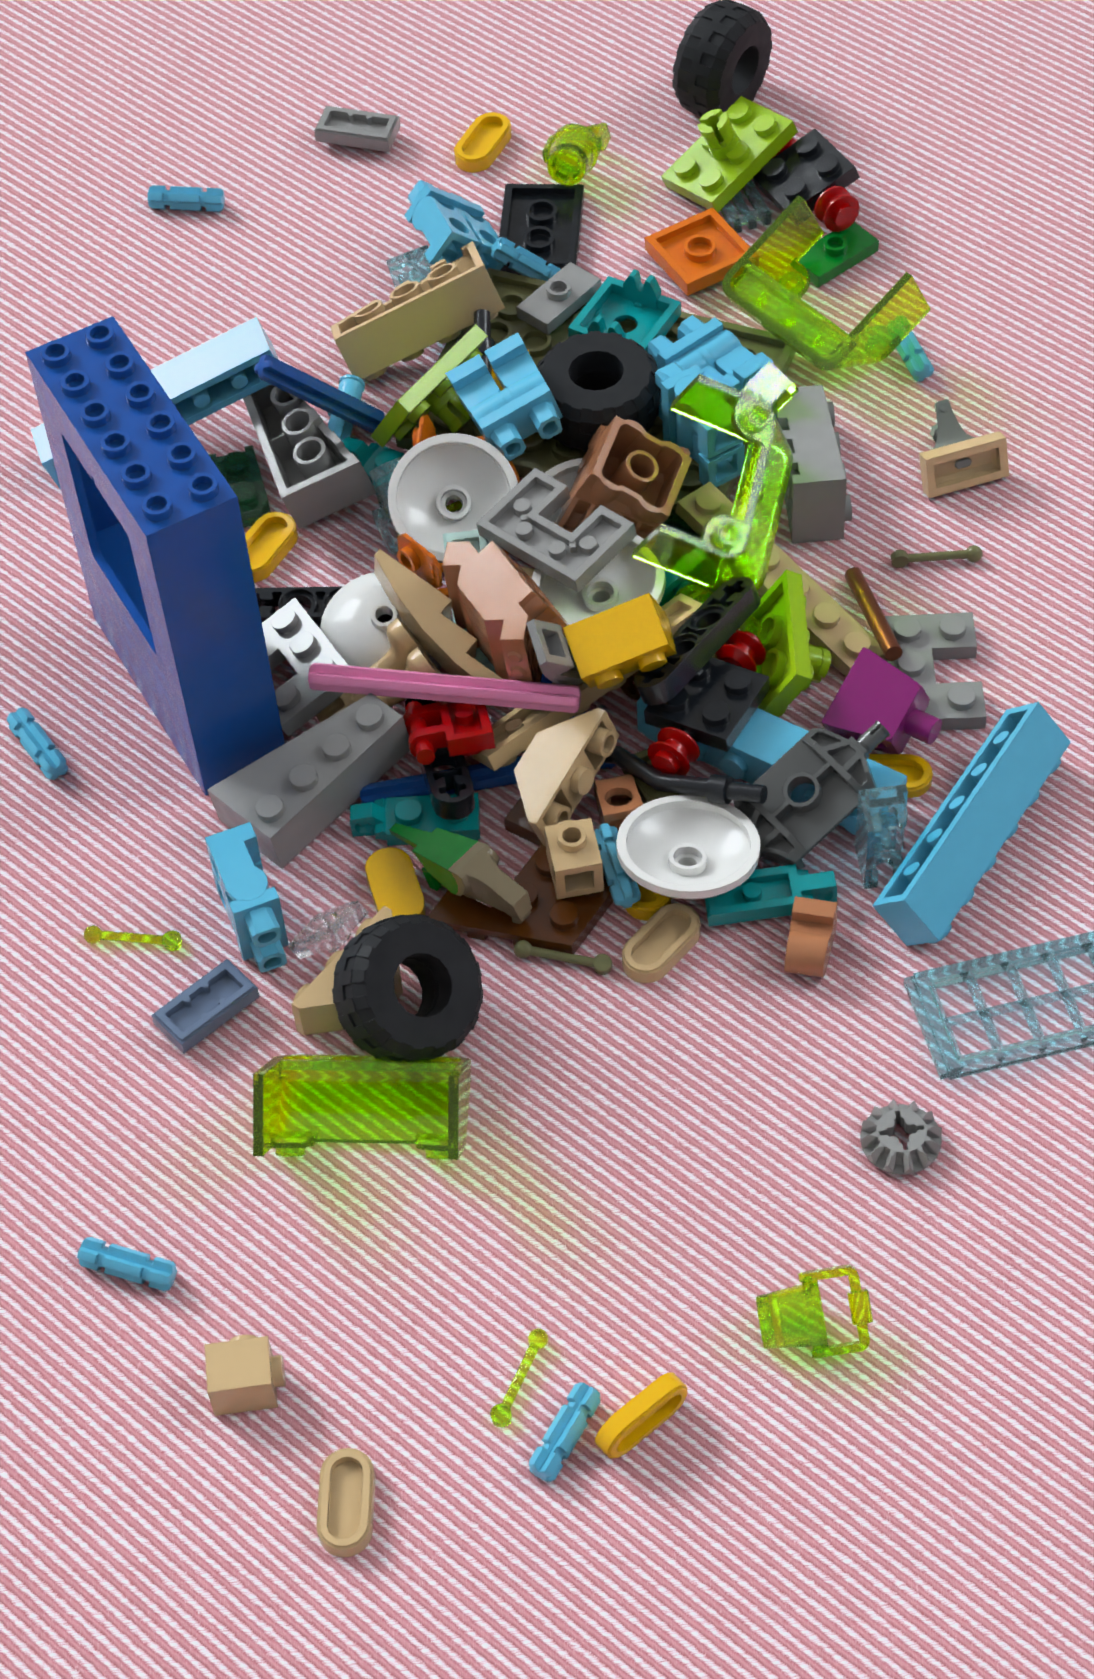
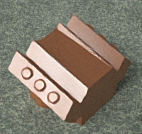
M615 416L608 426L600 425L588 443L589 449L578 466L577 476L569 491L570 499L561 506L562 511L555 524L572 533L591 513L602 505L633 522L636 534L653 545L661 525L671 513L692 461V458L689 457L691 453L688 448L678 446L670 441H661L648 434L643 426L636 421L624 420Z
M470 541L447 542L442 567L449 597L452 600L456 625L462 629H467V632L477 639V648L491 662L499 677L507 680L541 682L542 672L526 623L536 619L561 625L562 630L563 627L569 624L534 580L493 541L479 553Z

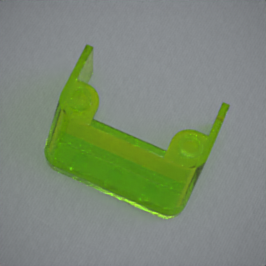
M798 195L726 273L722 282L723 291L734 306L818 369L828 371L878 363L891 354L931 309L913 276L908 272L898 280L849 334L801 300V297L810 286V275L806 268L798 261L819 240L824 232L806 201Z
M699 374L672 401L670 410L749 442L731 516L717 515L709 520L702 530L700 539L661 523L634 549L632 557L714 590L730 579L744 576L751 578L756 590H759L765 582L792 469L793 453L772 408L765 401Z
M293 1054L275 1056L253 1074V1156H264L271 1148H275V1155L303 1156L306 1154V1147L314 1146L317 1142L415 1144L416 1148L425 1150L426 1158L458 1160L466 1148L471 1059L441 1056L428 1061L417 1060L412 1062L382 1061L381 1059L374 1058L372 1055Z

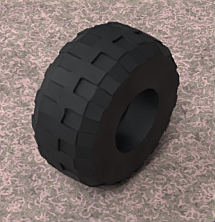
M719 0L706 5L702 11H699L694 16L693 21L684 32V37L679 44L676 60L673 65L672 84L675 95L683 108L702 117L706 112L713 109H722L723 112H726L741 96L753 101L763 83L772 51V33L763 14L738 2Z
M591 331L587 334L570 336L566 341L559 342L552 347L537 365L563 416L560 418L562 432L553 438L571 449L576 448L587 452L589 449L588 443L599 426H608L615 416L624 420L636 421L648 432L659 415L661 389L655 384V372L658 370L656 361L644 347L632 339H626L621 334Z
M398 915L380 920L366 927L344 947V951L336 963L333 974V1003H335L338 1019L343 1029L352 1038V1042L362 1051H366L374 1056V1058L384 1062L400 1064L422 1063L441 1057L445 1053L456 1049L465 1041L469 1032L474 1029L479 1018L478 1014L481 1004L483 1003L482 974L479 963L471 951L472 948L464 938L453 930V927L427 915ZM400 964L409 967L418 977L422 988V1002L415 1015L405 1010L399 1003L394 991V976Z

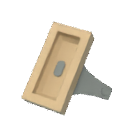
M948 399L934 404L937 424L932 426L930 434L936 444L932 450L919 453L922 489L928 498L1009 476L1007 441L1000 431L979 437L970 436L958 423Z

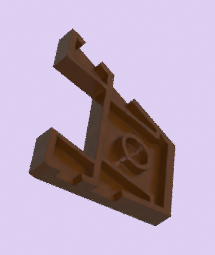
M520 798L504 818L505 830L539 846L514 879V881L528 891L532 905L529 917L521 924L513 923L512 918L505 912L494 907H488L464 895L452 894L449 890L428 916L445 922L453 927V930L467 932L468 938L484 941L488 936L513 940V946L520 940H526L534 947L575 954L613 903L609 890L610 886H608L603 873L604 891L557 900L546 855V847L543 846L529 824L522 798Z

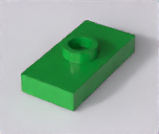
M854 222L847 229L840 232L832 231L791 256V267L819 288L876 253L879 248V240Z

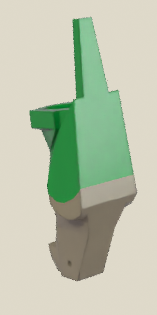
M395 823L389 829L393 836L414 847L412 852L424 866L422 872L429 888L438 891L444 886L452 894L464 895L505 912L512 918V922L516 924H521L531 914L532 905L528 891L498 868L499 856L488 844L437 827L432 832Z

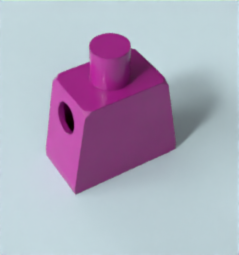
M865 647L860 651L821 721L826 730L847 739L852 736L857 741L877 720L888 730L890 736L874 750L889 754H901L910 737L931 745L938 737L942 727L941 719L925 712L930 699L924 688L918 682Z

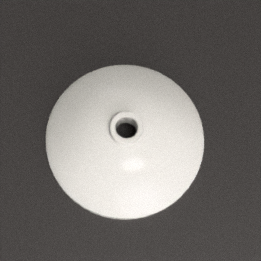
M461 433L440 434L427 438L405 453L392 473L388 488V508L391 521L398 535L408 534L432 553L439 563H443L445 555L443 534L478 530L476 523L518 484L517 477L505 456L493 445L480 438ZM450 500H458L462 503V508L458 512H450L447 510L446 504Z
M638 535L579 592L572 590L536 568L532 575L534 582L569 625L647 593H650L659 604L666 586L664 565L659 553L649 542Z
M373 572L353 579L338 590L325 608L320 630L349 666L370 667L389 651L390 643L386 628L396 618L401 619V617L398 615L395 606L391 604ZM384 614L392 616V619L388 622L377 620L379 616ZM427 652L430 660L440 670L442 666Z
M673 795L649 801L632 811L619 827L616 851L623 870L639 885L662 896L696 900L723 894L745 882L758 865L761 844L755 825L743 812L734 806L711 803L706 797Z

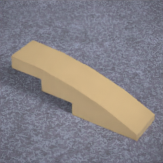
M379 549L374 555V574L391 604L397 609L398 615L422 647L450 675L502 679L474 659L476 657L477 639L449 620L451 618L452 600Z

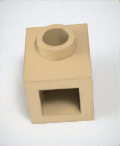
M592 819L565 820L558 824L544 826L546 855L557 900L604 891L603 863Z
M239 1335L226 1342L204 1344L207 1393L215 1416L278 1408L276 1388L286 1386L285 1369L282 1354L273 1355L268 1336Z

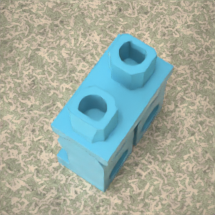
M418 181L408 195L411 206L404 216L409 223L413 224L416 230L423 232L428 240L430 247L424 254L428 262L433 265L445 259L447 263H452L463 256L460 248L473 241L486 269L501 270L503 264L491 257V248L499 237L490 223L482 218L485 214L482 207L463 199L461 196L436 188L425 181Z
M692 315L682 321L677 328V338L679 340L672 343L665 336L659 335L648 344V353L656 361L657 369L672 362H677L684 370L698 365L704 371V377L709 379L738 408L739 406L745 408L751 404V390H748L749 381H752L758 387L768 385L772 388L773 360L763 352L757 355L750 352L741 345L738 338L732 332L723 330V323L716 317L704 323Z
M518 332L484 351L503 390L500 391L480 354L445 373L459 401L484 439L498 449L509 461L524 453L527 447L523 439L538 432L542 439H550L562 432L560 418L563 417Z
M672 362L658 369L655 372V384L661 389L658 416L663 423V439L677 443L678 446L690 450L691 454L689 457L699 464V480L703 485L711 482L715 487H718L744 474L745 451L744 444L742 443L744 442V412L709 379L704 377V371L698 365L684 370L677 362Z
M248 822L205 837L216 889L236 934L243 961L254 958L260 973L284 966L287 963L283 947L289 944L280 899L275 887L269 888L267 876L263 871L257 837L251 823Z

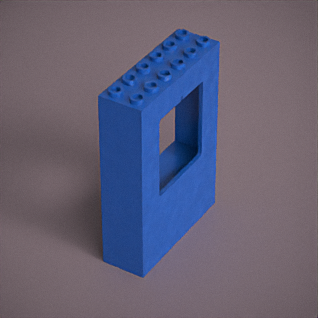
M112 316L29 350L25 354L94 618L205 796L209 795L207 789L285 744L237 495L116 319Z

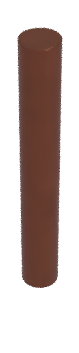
M858 567L848 569L845 572V579L885 658L889 661L897 660L901 657L903 651L862 571Z

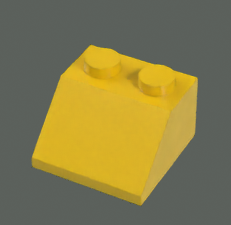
M650 593L563 627L579 675L590 688L595 686L598 689L613 687L624 680L623 675L640 669L641 672L655 670L667 663V657L677 654L667 614Z

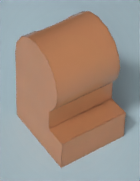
M631 774L594 780L593 782L601 824L608 823L619 830L624 819L636 808L643 805Z
M795 896L785 954L784 972L824 978L836 933L838 902Z

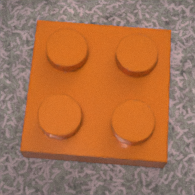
M713 207L644 237L645 250L687 296L756 266V253Z

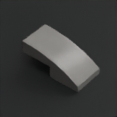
M536 619L527 622L530 638L543 675L557 684L578 686L584 681L579 675L561 625Z

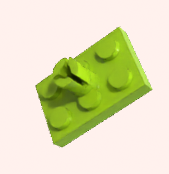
M741 96L726 112H723L722 109H713L702 115L699 119L701 124H697L702 136L674 162L661 178L667 188L707 209L713 207L719 212L798 133V130L792 120Z
M475 324L396 401L371 434V437L382 448L393 437L400 442L416 426L420 417L430 412L438 416L452 433L458 432L471 417L459 401L445 373L478 354L482 357L483 354L478 348L488 335Z
M787 569L762 596L758 608L740 626V631H748L756 635L765 648L766 659L761 665L757 666V673L769 676L770 690L758 708L777 717L785 713L788 705L801 691L806 690L811 682L820 683L821 677L825 678L831 664V653L827 648L809 644L810 633L807 630L806 597L803 591L802 575Z

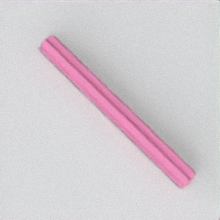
M324 663L311 664L308 673L310 688L320 691L365 695L372 693L376 696L568 713L578 712L581 703V690L576 685Z

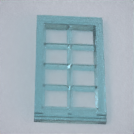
M1094 931L913 973L911 977L904 978L903 984L940 1080L945 1078L952 1080L1094 1046V1024L1085 1025L1074 999L1075 997L1094 993V983L1070 988L1058 961L1088 954L1094 967ZM1047 963L1059 991L1029 998L1018 970ZM1007 973L1018 1001L987 1007L977 980ZM966 982L977 1010L946 1017L936 989ZM1063 1000L1075 1029L1044 1036L1033 1007ZM1022 1010L1034 1039L1003 1046L992 1017ZM981 1020L992 1049L961 1055L951 1027Z

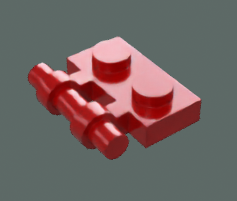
M412 701L405 707L403 718L410 735L408 737L409 749L420 764H431L435 759V752L438 748L447 747L449 756H470L478 754L482 750L496 748L486 705L444 701L422 705L420 702Z

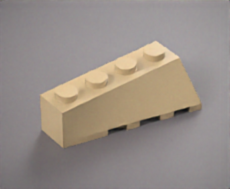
M473 241L460 248L463 256L454 262L447 263L445 259H442L430 266L431 272L424 280L420 282L407 280L395 287V290L389 296L390 300L383 304L381 300H374L330 327L334 341L352 375H356L361 379L365 378V380L378 378L387 371L388 366L400 360L403 362L414 360L424 352V348L438 341L439 343H447L457 338L461 334V330L474 324V312L476 310L485 309L490 311V321L498 316L499 311L505 309Z

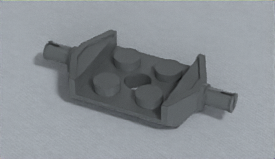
M876 720L857 741L852 736L847 739L826 729L812 728L753 783L767 787L768 795L764 804L733 801L735 808L743 812L758 831L761 844L760 858L763 857L766 860L784 866L796 864L797 869L802 870L805 867L802 861L803 857L869 796L874 801L880 797L867 761L870 757L869 753L890 736L888 730L879 721ZM808 783L815 786L814 795L808 801L798 803L791 800L792 792L798 785Z

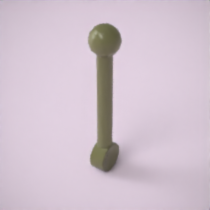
M972 545L966 550L908 554L904 550H896L890 557L893 567L903 568L912 562L967 559L970 562H978L982 558L983 552L979 546Z
M520 940L514 946L515 955L521 959L535 956L593 967L595 972L600 975H606L612 970V960L606 954H599L592 958L534 947L526 940Z

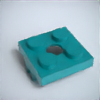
M635 269L625 282L608 276L568 327V338L576 334H587L591 331H600L601 333L613 332L621 334L626 339H632L648 352L649 342L659 335L665 336L680 317L681 302L661 295V288L655 276L649 275L644 284L641 282L639 271ZM627 318L634 320L637 323V327L633 331L625 333L619 322Z

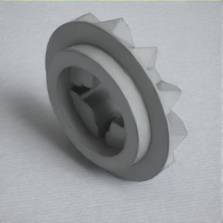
M893 1099L888 1106L882 1108L874 1106L871 1115L866 1120H863L860 1135L861 1147L868 1160L879 1169L898 1175L913 1174L924 1170L937 1158L942 1144V1128L938 1127L932 1111L925 1112L919 1109L915 1101L905 1105L898 1104ZM896 1124H900L905 1133L910 1134L907 1150L903 1149L902 1143H899V1139L896 1136H892Z

